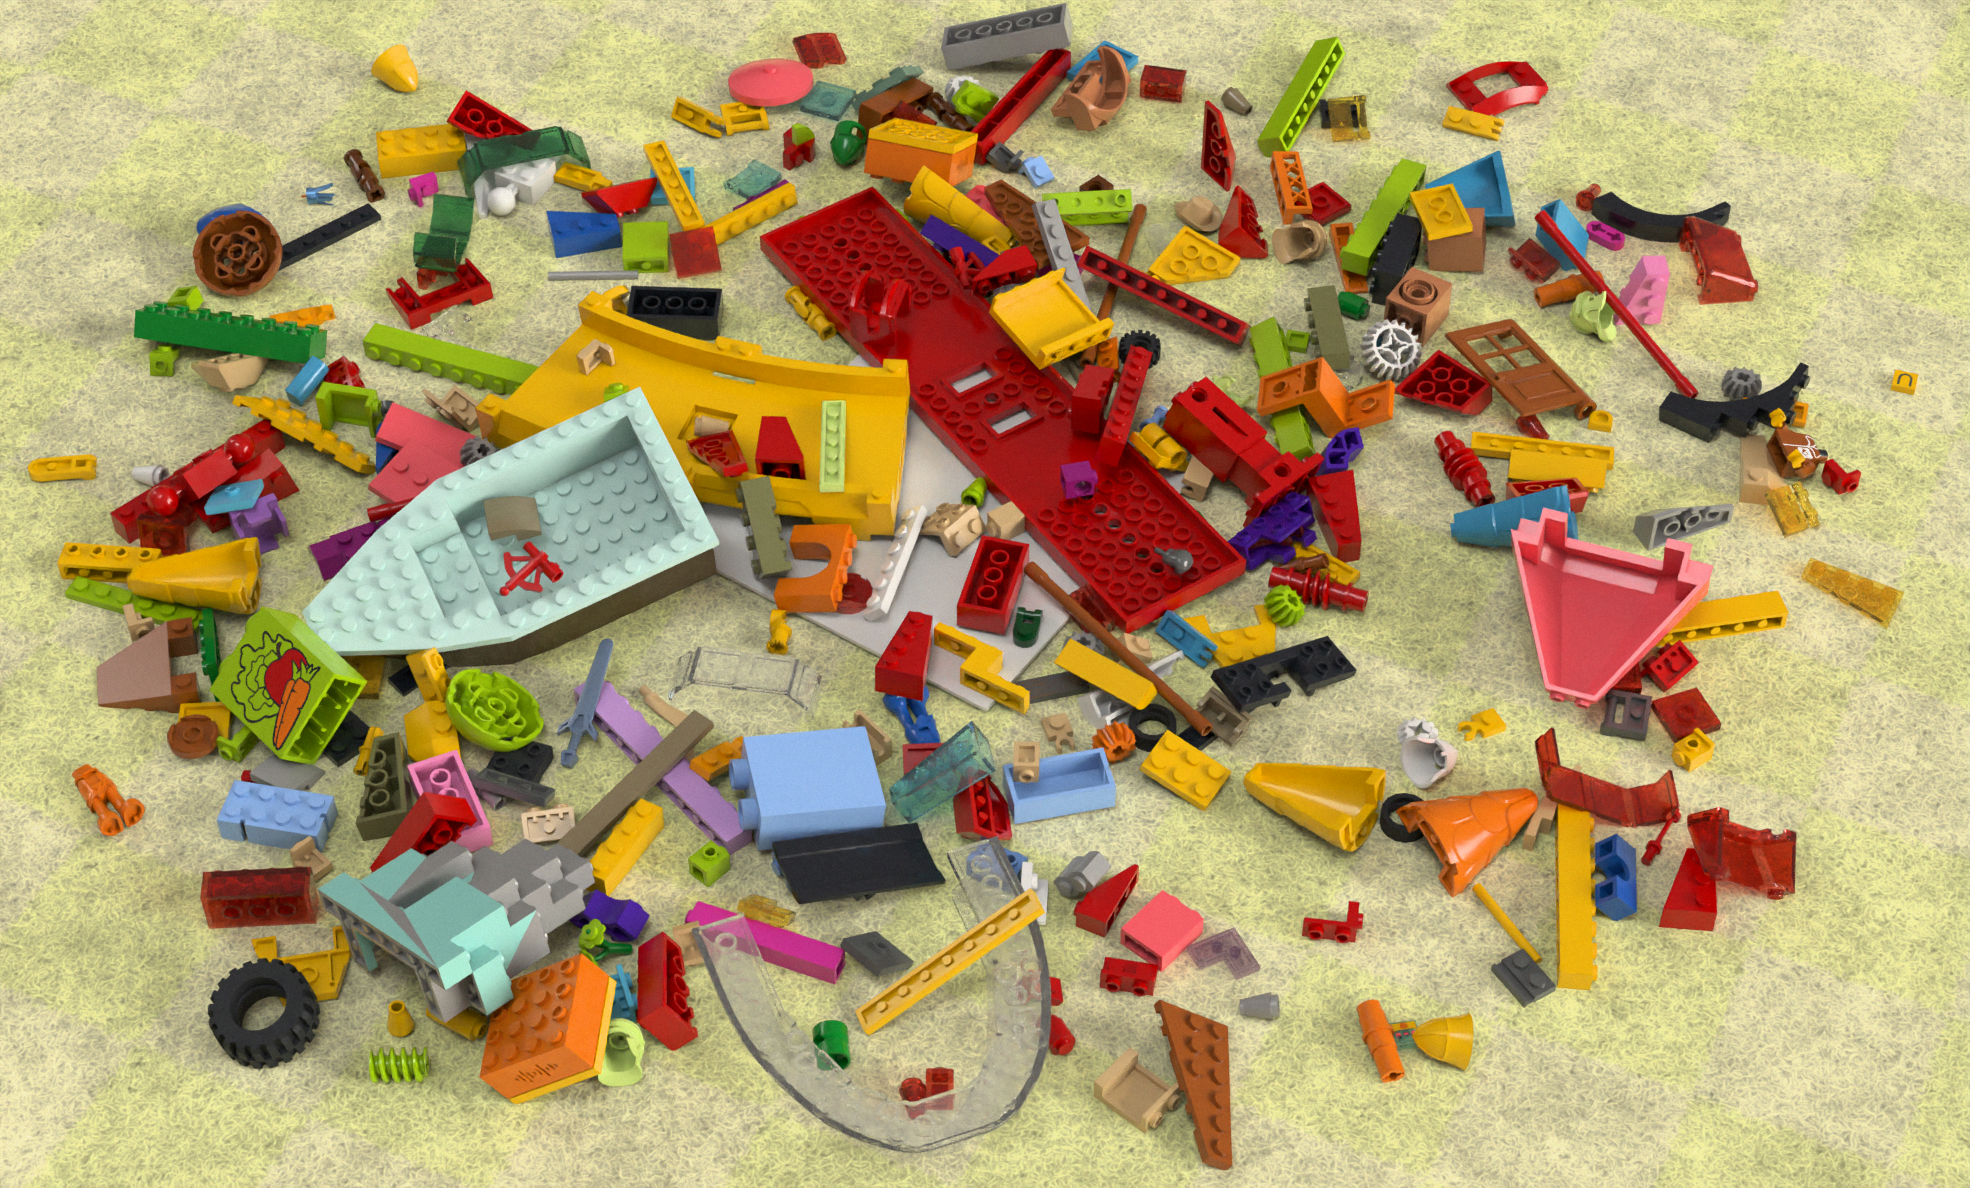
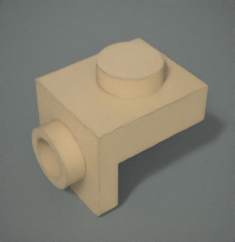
M594 339L576 356L580 372L588 375L602 361L613 366L615 359L611 346Z
M1123 633L1118 638L1144 664L1149 663L1153 659L1147 639ZM1111 651L1113 661L1121 665L1123 661Z
M310 836L296 843L289 850L293 867L312 884L333 870L332 863L316 849L314 839Z
M699 920L673 927L675 941L681 947L684 966H697L708 959V948Z

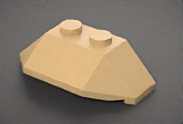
M234 353L191 363V368L209 385L219 387V390L223 392H233L234 388L246 389L247 385L256 384L270 358Z

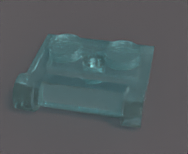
M754 159L748 163L747 168L733 179L726 180L723 186L725 190L731 193L735 192L747 199L776 185L782 180L780 172Z

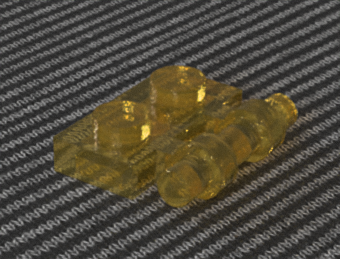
M1801 482L1791 485L1794 493H1792L1790 486L1786 485L1768 491L1765 494L1784 538L1807 530L1809 527L1806 521L1809 522L1811 528L1821 525L1817 518L1819 514L1816 508L1813 509L1808 499L1810 495L1807 489L1803 488ZM1797 502L1800 503L1804 512H1801Z

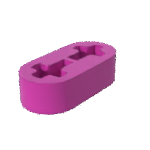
M1591 221L1587 224L1586 232L1589 234L1591 241L1612 251H1618L1624 247L1625 236L1622 232L1600 221Z

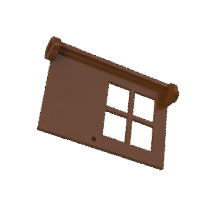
M1513 319L1501 320L1445 334V338L1522 417L1577 404L1574 409V415L1579 420L1588 418L1593 411H1596L1597 404ZM1497 335L1502 340L1514 335L1522 345L1504 349L1492 336ZM1486 338L1498 351L1479 355L1467 342ZM1528 350L1540 363L1521 367L1510 354ZM1503 356L1515 369L1496 373L1484 360Z

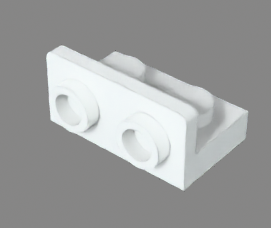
M1022 862L1020 895L1031 888L1036 893L1045 911L1044 914L1030 924L1045 925L1048 880L1038 879V873H1033V862Z

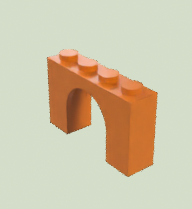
M850 524L794 525L789 541L794 558L824 559L830 562L824 570L810 577L778 578L774 592L776 605L779 610H786L787 613L836 612L838 602L842 601L843 584L847 583L848 566L852 564V551L857 546L856 534H853Z

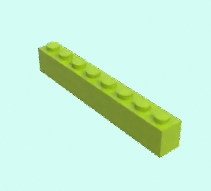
M1338 37L1316 40L1257 139L1258 146L1265 157H1272L1273 151H1290L1345 56Z
M1404 158L1400 160L1397 166L1394 165L1391 176H1387L1384 187L1380 188L1377 193L1376 200L1373 199L1371 201L1369 211L1364 212L1362 222L1357 223L1354 235L1350 234L1347 246L1342 247L1339 256L1342 259L1341 269L1367 276L1377 260L1379 250H1383L1382 244L1385 235L1389 236L1388 227L1390 221L1394 222L1397 213L1405 215L1411 205L1409 193L1421 189L1425 180L1427 165Z
M1274 316L1249 328L1251 333L1249 342L1256 352L1253 354V357L1260 368L1257 370L1259 378L1293 367L1284 330ZM1303 403L1271 413L1272 418L1269 420L1272 428L1276 431L1274 439L1282 455L1289 451L1299 461H1302L1306 456L1310 458L1316 454Z
M378 323L373 325L363 339L365 356L370 359L382 360L392 365L408 367L414 371H423L436 377L441 376L452 379L455 382H464L477 388L482 387L493 390L496 393L512 395L540 367Z

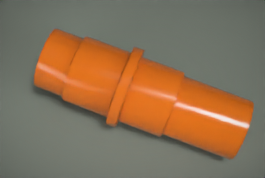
M1598 270V271H1595V272L1600 276V278L1604 281V278H1603L1601 272H1600L1599 270ZM1571 274L1568 278L1558 280L1555 283L1534 288V298L1538 306L1543 307L1558 302L1576 300L1577 295L1584 291H1590L1592 294L1597 291L1583 274Z
M1378 1000L1364 1001L1356 1009L1363 1031V1042L1368 1045L1382 1082L1399 1080L1405 1075V1071L1393 1036L1394 1028L1392 1025H1389L1386 1014Z

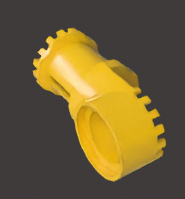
M772 609L769 624L771 639L766 644V650L772 652L771 654L776 653L775 655L779 653V655H784L788 651L787 641L791 638L792 629L784 624L787 623V621H784V619H787L786 610Z

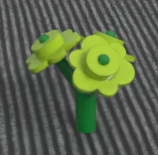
M593 919L589 925H584L582 928V934L578 939V947L582 948L579 954L582 953L599 967L597 962L608 954L630 955L632 953L631 944L610 943L605 940L603 933L606 927L598 919ZM594 946L604 949L595 957L587 953L588 949H592Z

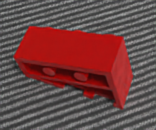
M1086 364L1083 373L1079 374L1078 383L1072 394V405L1069 406L1068 410L1071 430L1099 434L1114 385L1113 368Z

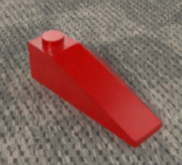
M467 90L446 121L466 134L528 152L533 151L542 136Z
M1208 100L1205 101L1201 169L1228 192L1231 189L1234 176L1236 154L1222 112Z
M1239 185L1234 189L1220 226L1218 245L1238 257L1266 258L1268 256V243L1266 239L1263 238L1261 240L1259 233L1263 232V228L1256 220L1259 216L1254 201Z

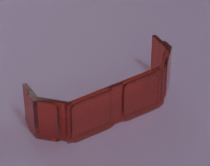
M1551 727L1535 741L1540 778L1544 791H1546V797L1553 802L1582 812L1587 811L1604 820L1633 828L1641 825L1650 826L1665 823L1680 807L1672 770H1668L1656 783L1626 789L1561 766L1554 728Z

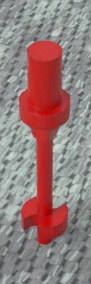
M1678 807L1670 808L1666 812L1665 818L1667 822L1656 840L1648 841L1646 851L1641 858L1642 864L1649 866L1654 857L1662 851L1660 843L1672 822L1677 823L1681 818Z

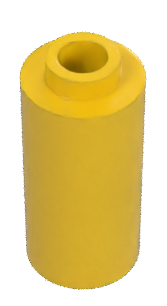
M428 1007L426 1009V1016L471 1041L483 1037L487 1031L486 1017L470 1008H466L445 1023L429 1013Z

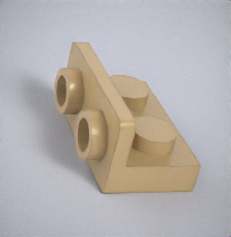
M557 804L549 810H542L540 807L529 808L526 810V813H521L524 839H528L534 844L557 842L575 826L573 806L568 807L567 804Z

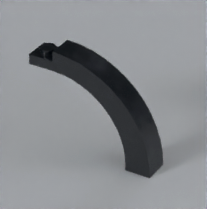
M1611 191L1594 199L1591 215L1600 222L1628 236L1655 242L1679 243L1696 241L1716 235L1718 226H1723L1728 222L1731 205L1725 201L1709 209L1692 214L1666 215L1634 207Z

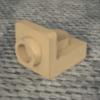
M132 603L123 605L132 642L137 641L155 629L152 617L142 619L140 612L135 613Z
M1014 741V782H1039L1040 742Z

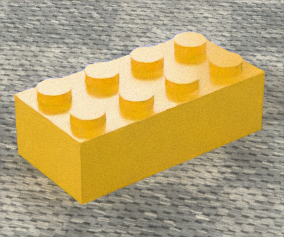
M451 124L376 132L381 179L469 169L465 134Z

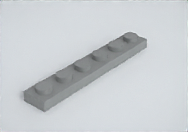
M1055 199L1033 204L1032 209L1052 269L1054 271L1063 267L1066 269L1062 280L1092 312Z

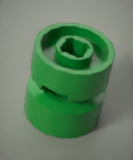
M826 1020L815 1025L812 1030L815 1047V1066L823 1072L841 1071L847 1068L851 1063L848 1045V1029L845 1023L837 1020Z

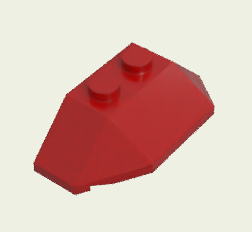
M657 177L645 178L581 192L583 205L596 213L616 214L617 217L624 216L623 212L626 215L639 213L638 208L647 207L658 180Z
M965 763L953 798L956 833L966 839H972L977 842L980 839L988 842L1010 840L1012 838L1008 803L999 788L991 781L990 773L968 763Z

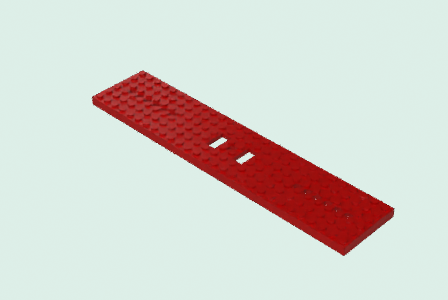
M873 186L760 236L761 251L795 286L800 287L801 292L811 299V303L815 304L824 313L825 318L835 325V329L871 367L883 368L884 359L907 360L910 383L909 407L976 478L982 477L985 480L987 489L1002 505L1010 501L1014 503L1025 515L1026 531L1123 633L1129 634L1164 616L1167 610L1174 611L1245 574L1246 560L1127 441L1117 468L1094 460L1106 419H1103L1099 434L1071 430L1068 410L1069 406L1072 405V394L1075 388L1052 365L1039 370L990 315L991 304L981 294L972 296V285L969 289H962L960 280L955 277L954 267ZM861 270H870L871 274H876L883 279L884 296L894 278L904 279L906 283L912 286L909 312L907 314L897 313L896 343L892 347L886 346L884 348L857 343L851 337L849 305L856 280L863 272ZM864 290L857 308L867 312L869 307L865 304ZM984 368L993 376L960 393L951 385ZM1022 409H1025L1033 417L1000 434L990 426ZM1089 461L1091 469L1096 470L1098 483L1094 484L1093 495L1081 497L1091 499L1084 500L1081 497L1066 499L1060 484V465ZM1096 511H1099V512H1105V513H1104V514H1097V513H1095V512H1096ZM1111 525H1112V526H1116V527L1119 526V528H1117V529H1112V528H1110L1109 526H1111ZM1124 540H1128V541H1134V542H1133V543H1125V542H1123V541H1124ZM1158 547L1164 551L1170 548L1187 550L1192 555L1193 565L1185 573L1176 574L1173 568L1163 563V557L1155 553L1154 549ZM1137 555H1143V556H1148V557H1146V558H1140V557H1138ZM1151 570H1162V572L1154 573Z

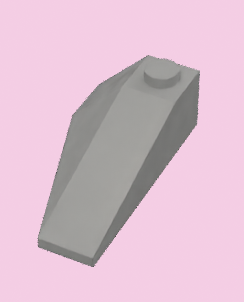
M1732 504L1656 509L1636 516L1633 533L1649 551L1666 545L1667 538L1681 540L1731 523L1734 506Z

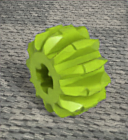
M1288 585L1276 586L1264 598V608L1268 611L1267 615L1271 616L1273 623L1277 622L1280 627L1285 626L1288 628L1293 626L1305 615L1303 610L1305 605L1301 602L1302 597H1298L1296 590L1292 591Z

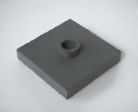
M877 931L843 938L840 947L876 977L907 970L914 962Z

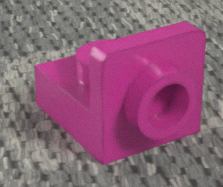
M434 172L409 179L410 189L407 190L409 198L412 202L415 201L419 207L423 206L422 197L439 192L437 176Z

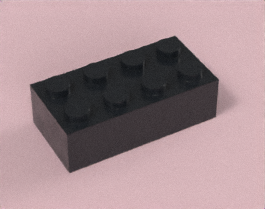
M1397 213L1394 222L1390 221L1388 227L1389 236L1385 235L1382 244L1383 250H1379L1377 256L1378 265L1374 264L1371 272V277L1374 278L1369 290V294L1372 295V303L1385 306L1388 295L1411 267H1414L1420 251L1422 225L1418 217Z
M631 286L626 316L691 338L716 340L717 336H720L724 310L722 289Z

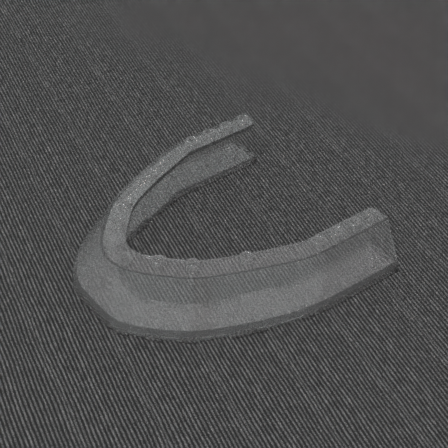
M997 836L947 851V858L960 883L952 889V901L967 932L1025 892ZM743 913L691 929L723 1009L748 1051L773 1080L811 1114L826 1125L854 1139L888 1150L920 1156L952 1154L1007 1123L1021 1108L1040 1076L1048 1053L1050 1038L1051 982L1044 941L1037 919L980 958L986 970L988 1024L986 1059L978 1076L968 1085L919 1101L910 1102L902 1100L901 1103L887 1098L886 1094L868 1087L863 1089L852 1083V1079L823 1049L820 1050L796 1026V1021L783 1009Z

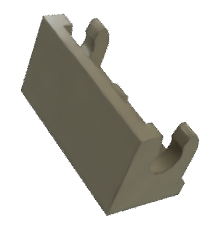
M1213 686L1197 703L1198 707L1196 710L1213 724L1211 732L1230 747L1248 730L1253 717L1246 711L1239 713L1228 698Z

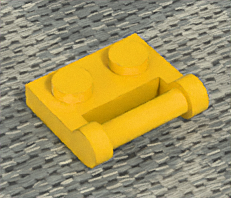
M742 102L720 105L721 116L726 119L724 126L727 136L743 131L769 130L768 117L764 106H754Z

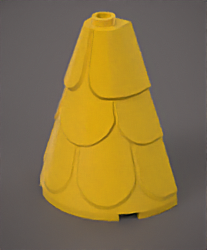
M923 165L909 189L911 195L905 199L904 214L923 224H926L930 215H933L980 244L985 239L996 234L1010 248L1016 246V238L1009 228Z
M244 538L134 565L131 575L127 577L128 589L132 590L134 595L172 604L178 602L189 606L206 607L237 614L254 613L258 607L262 579H259V567L262 566L258 538Z
M1256 763L1250 772L1245 774L1243 784L1249 794L1279 815L1287 816L1298 825L1304 826L1343 850L1355 851L1367 840L1379 816L1375 810L1378 808V800L1383 801L1386 770L1376 767Z

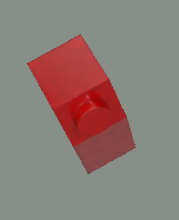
M1133 864L1086 894L1083 901H1078L1073 913L1076 916V927L1105 938L1138 882L1139 866Z

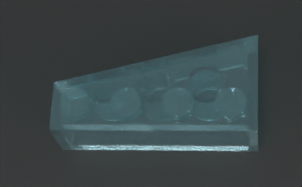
M970 721L889 788L892 804L911 823L993 773L996 769L989 740L975 723Z

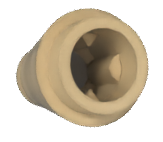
M704 415L695 417L694 436L704 437L728 431L729 422Z

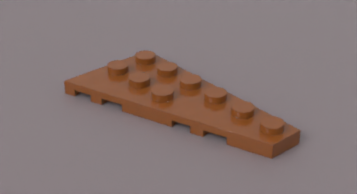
M1002 179L984 187V195L1021 246L1027 245L1037 263V269L1040 270L1050 265L1051 263L1032 209V205L1037 202ZM1061 219L1072 253L1089 245V236Z
M1159 1000L1154 1004L1156 1014H1160L1163 1021L1161 1026L1162 1034L1167 1036L1171 1051L1168 1053L1180 1092H1185L1188 1101L1185 1108L1187 1114L1192 1115L1196 1127L1193 1134L1202 1163L1221 1170H1228L1232 1167L1228 1026Z

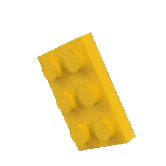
M1453 183L1409 193L1411 204L1429 241L1473 231V224Z
M1169 730L1164 733L1139 769L1202 811L1206 810L1232 772Z

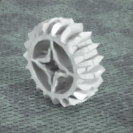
M1388 319L1382 323L1377 322L1362 337L1364 342L1360 348L1364 351L1361 353V357L1367 358L1364 365L1371 366L1370 372H1378L1377 378L1384 375L1386 381L1391 378L1397 381L1401 377H1408L1420 364L1421 360L1419 358L1423 352L1419 349L1422 343L1416 342L1418 335L1413 336L1411 334L1413 328L1405 329V322L1398 325L1397 319L1391 323ZM1382 336V345L1380 347H1377V338ZM1406 353L1405 363L1400 364L1401 355Z

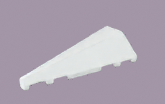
M465 133L479 219H487L489 210L487 198L489 193L496 188L494 173L505 161L509 146Z
M1182 650L1175 651L1146 666L1161 679L1164 675L1170 676L1173 672L1171 669L1172 665L1177 660L1182 661L1185 656ZM1100 688L1077 698L1085 720L1097 729H1103L1105 724L1109 726L1114 721L1118 724L1124 722L1128 725V717L1136 709Z

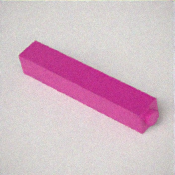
M697 901L693 910L690 909L685 917V924L699 920L706 942L834 985L846 965L845 951L842 948Z

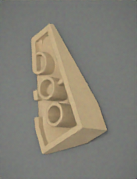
M1748 434L1745 438L1740 435L1739 502L1788 507V487L1784 478L1780 477L1766 446L1765 436Z

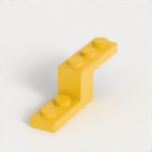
M938 622L934 627V645L966 659L960 666V684L1025 714L1029 709L1030 691L997 675L1003 668V652L994 646L977 640L973 636L956 630L952 626Z

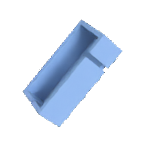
M1104 748L1041 758L1039 760V782H1014L1013 763L1003 765L1002 785L1014 824L1115 806L1116 785L1109 769Z
M234 780L217 818L221 838L244 842L245 834L242 823H244L249 843L291 849L296 843L310 836L314 839L316 849L322 853L329 837L328 832H331L338 812L334 796Z

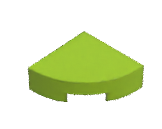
M800 123L792 125V141L796 146L815 138L813 131L809 127Z

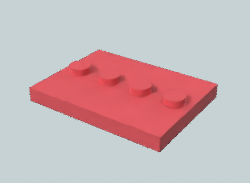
M412 437L370 482L368 490L388 503H395L417 497L435 480L460 468Z

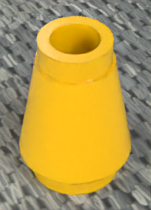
M392 1001L388 1007L387 1029L390 1034L396 1037H404L413 1030L415 1023L403 1001Z

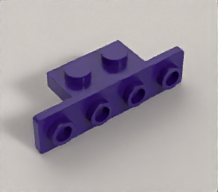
M930 215L920 232L921 235L935 242L933 247L943 253L954 247H962L966 262L969 260L968 255L974 252L983 262L985 268L999 256L996 252L933 215Z

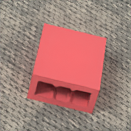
M1162 890L1121 928L1120 943L1146 962L1158 965V970L1162 972L1203 933L1204 918L1197 911L1191 910L1182 904L1177 897L1169 895Z

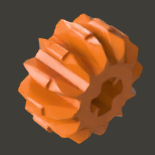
M1114 721L1109 726L1105 724V727L1097 729V734L1092 737L1093 749L1104 748L1107 760L1111 764H1115L1118 760L1123 762V758L1126 756L1130 757V751L1136 749L1135 735L1124 722L1118 724Z

